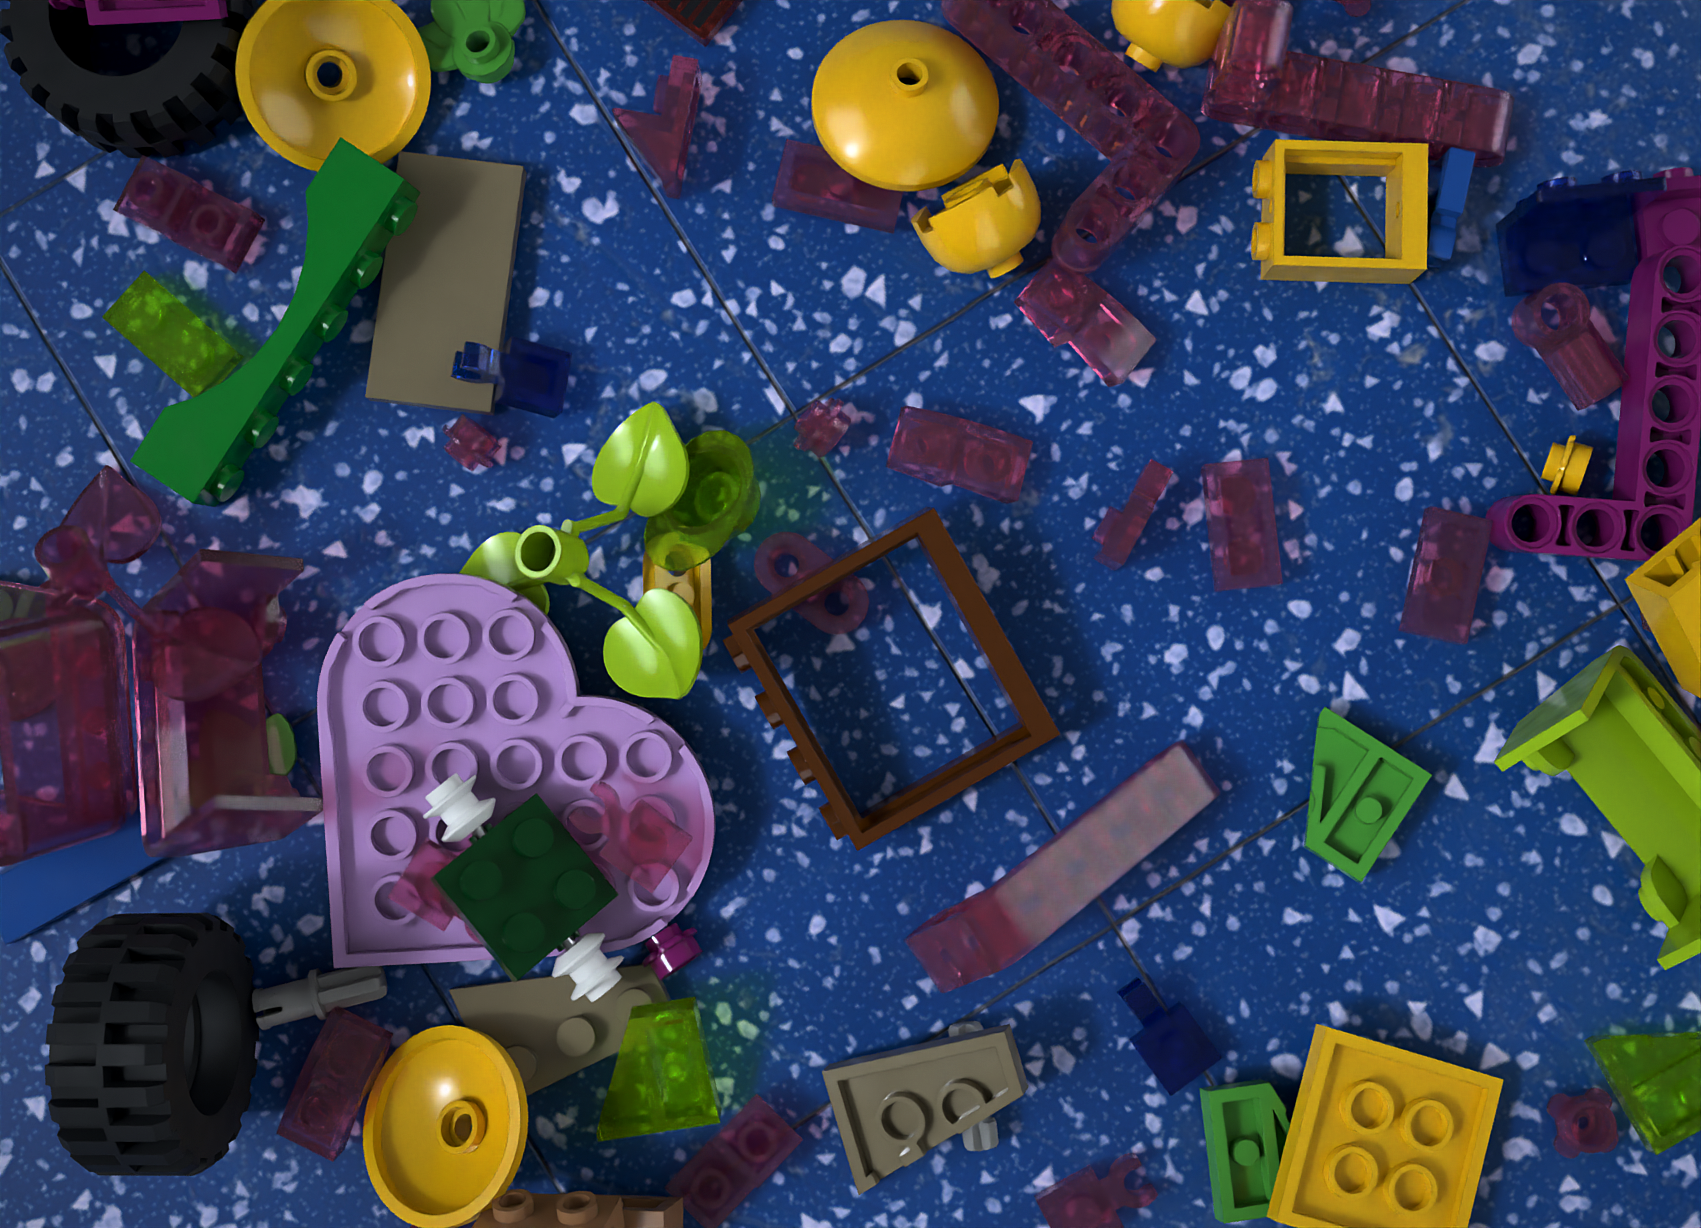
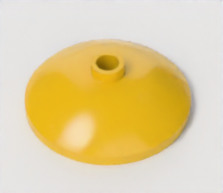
M265 0L246 24L237 48L235 81L238 96L247 119L262 140L274 151L292 163L312 171H319L340 137L383 164L398 154L410 142L419 129L427 111L431 91V71L426 48L412 21L392 0ZM326 62L334 63L339 70V79L332 86H323L317 77L319 67Z
M888 20L855 30L840 40L828 52L821 62L814 79L811 112L815 131L824 149L849 174L870 185L883 189L907 192L922 191L943 186L956 180L973 168L982 158L995 133L999 114V98L995 80L987 64L978 52L962 38L944 28L926 22ZM911 78L918 81V83L906 85L899 79Z
M454 1025L437 1026L421 1031L400 1045L388 1058L373 1084L367 1101L363 1122V1150L367 1171L378 1196L397 1217L421 1228H456L478 1219L481 1212L492 1208V1201L505 1194L518 1171L528 1133L526 1092L513 1059L489 1035L473 1028Z

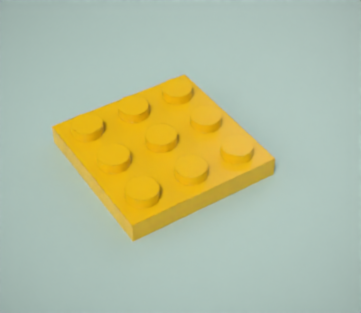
M1316 1024L1266 1217L1296 1228H1468L1504 1080Z

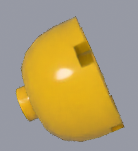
M1112 0L1111 14L1115 28L1126 40L1131 42L1124 54L1156 73L1163 62L1170 66L1185 69L1199 66L1212 58L1229 39L1242 17L1238 12L1220 0Z
M1015 159L1009 173L1004 164H1000L970 178L941 195L946 208L934 216L931 215L927 206H925L911 218V223L921 242L937 263L949 271L961 274H973L986 270L990 278H996L1013 270L1024 261L1020 250L1030 243L1036 235L1041 222V202L1023 161Z

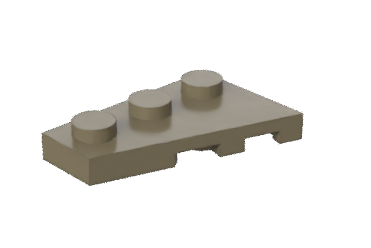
M642 963L617 966L616 970L622 978L610 990L593 1002L585 994L572 1001L570 997L576 987V983L569 974L556 978L553 976L520 978L515 982L509 980L482 985L458 986L449 989L465 1026L479 1030L492 1037L513 1059L522 1078L526 1096L680 1021V1017L663 981L659 980L650 965L644 968Z
M1010 1024L830 1063L822 1071L858 1195L874 1187L882 1178L900 1167H906L920 1159L928 1150L956 1133L961 1134L1020 1098L1029 1087Z

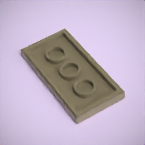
M399 151L396 174L404 178L421 194L415 201L418 208L410 226L401 235H393L386 246L365 397L375 402L494 416L527 172L524 166Z

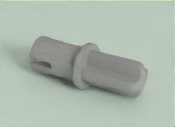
M382 966L347 967L324 974L317 968L309 971L308 978L265 989H255L252 993L254 1013L263 1010L264 1014L258 1016L256 1021L262 1030H266L275 1025L317 1015L320 1020L328 1019L331 1011L383 998L387 994L386 974Z

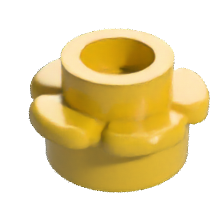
M1576 435L1569 436L1566 446L1555 442L1551 446L1541 479L1553 482L1550 488V493L1553 495L1556 494L1557 490L1577 495L1593 447L1575 442Z

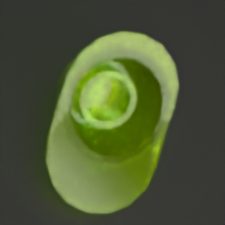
M725 430L707 431L691 439L685 445L690 464L686 489L679 501L671 509L657 516L649 517L644 531L645 551L655 565L668 571H686L704 564L720 551L727 540L742 534L754 522L760 509L761 492L758 479L753 474L754 463L751 451L741 437Z

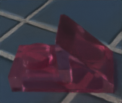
M673 55L669 76L660 74L657 80L654 112L661 113V116L612 108V113L621 133L665 195L674 199H680L703 82L698 59Z

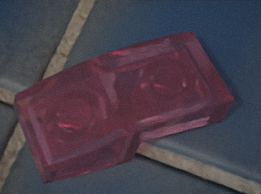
M142 155L113 208L115 212L235 274L265 221L255 211L203 187L192 178Z
M1056 257L1049 259L1014 301V304L1054 347L1069 343L1108 387L1122 384L1157 340L1137 318L1109 293Z
M906 405L901 407L886 467L940 487L953 484L1008 504L1019 500L1033 441L970 420Z
M336 1006L330 1012L307 1057L276 1134L334 1162L345 1150L362 1100L372 1089L378 1077L394 1033Z
M756 1093L683 1165L664 1187L673 1197H683V1207L704 1228H717L755 1187H760L803 1139Z

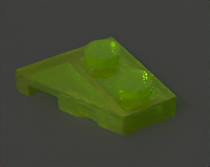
M696 997L632 1006L596 1130L598 1142L720 1123L722 1108Z
M1701 1031L1595 1035L1584 1040L1647 1151L1658 1155L1701 1130Z

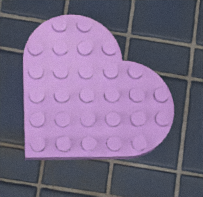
M442 573L419 576L394 584L375 594L351 617L342 631L336 634L325 656L317 691V716L334 968L495 960L430 880L432 876L472 845L468 841L473 836L471 833L461 841L443 842L441 839L448 827L440 816L423 818V815L433 808L425 797L455 773L460 776L464 783L472 776H477L471 791L479 801L490 798L496 799L492 816L481 824L483 827L489 822L493 827L537 793L618 892L619 895L578 929L581 935L575 940L586 933L603 932L605 938L599 948L603 953L627 948L642 942L667 926L668 922L694 896L709 865L716 832L714 798L709 780L700 760L687 741L670 724L648 709L615 697L580 695L576 667L566 642L550 618L527 597L497 581L475 575ZM554 949L546 957L559 956L564 950L559 952L557 949Z

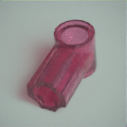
M1554 283L1524 297L1515 306L1512 313V329L1515 336L1524 345L1537 350L1577 411L1608 396L1621 387L1630 377L1589 319L1590 304L1586 295L1577 286L1572 284ZM1543 302L1551 304L1557 310L1559 315L1557 331L1549 328L1541 317Z

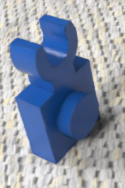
M1450 147L1434 165H1428V267L1439 269L1442 260L1449 261L1451 258L1456 237L1457 218L1464 211L1476 152Z

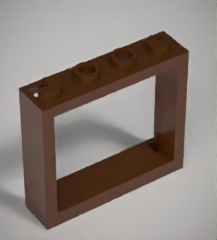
M926 506L727 620L733 635L722 641L732 656L734 663L741 674L753 668L765 691L755 696L761 710L773 730L785 724L797 745L787 751L792 764L805 786L817 780L829 801L818 807L827 825L837 840L848 835L857 851L1060 735L933 507ZM915 538L1018 723L859 813L754 629Z

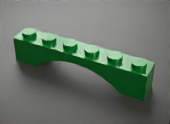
M341 137L305 191L308 216L305 260L295 294L277 329L257 354L227 380L194 398L164 407L130 462L193 504L216 507L220 501L228 500L237 491L244 478L245 472L241 469L254 448L259 449L263 447L273 436L279 424V418L276 414L289 394L291 396L296 395L307 384L314 369L313 364L310 362L324 341L328 343L340 333L348 318V311L345 309L359 288L365 289L374 281L382 267L383 258L380 256L393 235L399 236L406 231L416 215L418 206L415 201L421 192L404 178Z

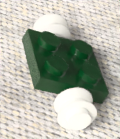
M455 773L425 797L433 808L423 815V818L440 816L448 826L441 839L443 842L461 841L471 833L473 836L468 841L472 845L430 878L431 882L513 982L523 977L554 949H557L559 952L564 950L555 960L552 976L556 978L569 974L576 983V987L570 997L572 1001L584 994L591 1002L597 1000L622 978L616 967L623 961L624 957L620 955L607 959L599 949L605 938L603 932L586 933L579 939H575L581 935L578 929L619 895L618 892L537 793L493 827L489 822L483 827L481 824L492 816L496 799L490 798L479 801L471 791L477 776H472L464 783L460 776Z

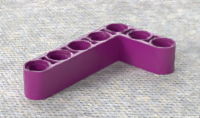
M1688 244L1671 247L1643 259L1634 269L1631 279L1612 500L1543 494L1503 497L1494 502L1489 508L1484 521L1485 533L1490 542L1497 548L1516 553L1646 562L1692 525L1701 430V249L1699 247ZM1667 263L1674 266L1680 274L1681 285L1677 293L1670 290L1664 282L1663 271ZM1662 327L1667 328L1675 338V349L1671 357L1662 353L1658 346L1657 337ZM1657 390L1665 394L1669 400L1670 411L1664 422L1657 418L1652 410V399ZM1653 453L1664 464L1663 479L1657 486L1650 481L1646 472L1648 459ZM1520 507L1528 510L1533 518L1532 531L1524 540L1515 535L1511 522L1514 513ZM1584 512L1592 516L1596 525L1594 538L1587 545L1580 541L1576 532L1577 521ZM1648 517L1655 521L1659 531L1658 540L1651 549L1644 545L1640 533L1642 524Z

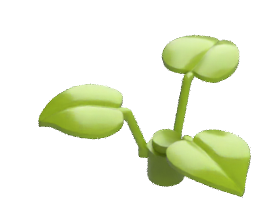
M654 401L641 407L613 432L601 448L593 467L592 489L598 500L608 505L617 506L613 511L579 521L566 519L562 523L560 530L545 525H535L525 530L522 534L503 532L494 535L473 552L459 573L480 576L504 584L527 597L546 615L549 612L550 601L543 584L548 582L558 585L571 584V586L580 588L617 608L626 617L618 620L610 627L603 646L604 664L612 680L626 692L639 697L680 700L692 689L702 664L703 637L698 617L693 608L677 593L663 588H653L647 591L634 608L626 599L585 576L589 566V553L584 541L579 537V534L624 520L630 509L640 516L652 518L666 513L679 501L688 483L690 464L684 443L665 408Z

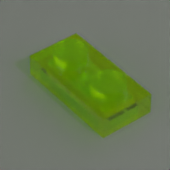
M145 270L102 316L103 319L193 398L220 384L244 358L240 352Z

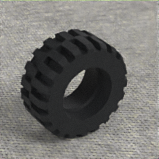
M7 0L10 2V9H1L0 33L11 41L6 43L3 51L10 68L21 76L20 85L35 102L76 136L83 137L92 146L108 153L118 149L128 158L147 159L151 155V148L153 147L164 158L183 154L185 151L184 142L192 139L201 147L216 138L212 130L214 126L223 119L231 126L243 113L236 105L240 99L235 81V61L242 32L253 13L260 6L256 0H225L228 16L222 19L183 21L181 31L174 45L158 62L140 72L124 76H106L96 74L93 71L90 59V40L95 25H89L86 7L78 8L69 5L66 10H59L54 8L48 0Z
M209 913L114 914L96 924L78 940V950L69 954L62 968L65 974L63 982L55 988L51 1003L55 1010L52 1024H47L45 1045H50L49 1063L45 1065V1085L51 1087L52 1099L48 1102L51 1120L59 1124L60 1129L57 1137L62 1147L71 1153L70 1157L89 1172H94L100 1176H194L214 1165L229 1151L228 1143L237 1138L242 1127L240 1121L242 1113L248 1110L252 1096L249 1090L251 1080L256 1075L258 1059H255L256 1041H259V1025L256 1023V1012L254 1013L252 1004L253 990L257 989L253 987L252 982L254 974L252 962L249 957L244 955L246 945L241 936L234 932V928L216 915Z

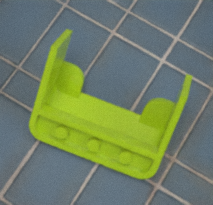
M1618 645L1592 661L1521 719L1500 750L1494 763L1502 772L1522 760L1530 769L1534 771L1540 770L1549 776H1556L1565 770L1570 773L1645 864L1640 877L1642 887L1638 890L1639 899L1646 912L1658 922L1663 921L1668 927V932L1657 958V961L1664 970H1667L1701 953V732L1644 663L1631 650Z

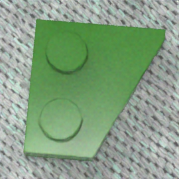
M1324 707L1317 718L1304 848L1356 882L1361 883L1432 774L1327 707Z
M1261 1079L1199 1088L1215 1219L1226 1224L1266 1217L1290 1127V1121L1286 1116L1284 1104L1272 1085Z

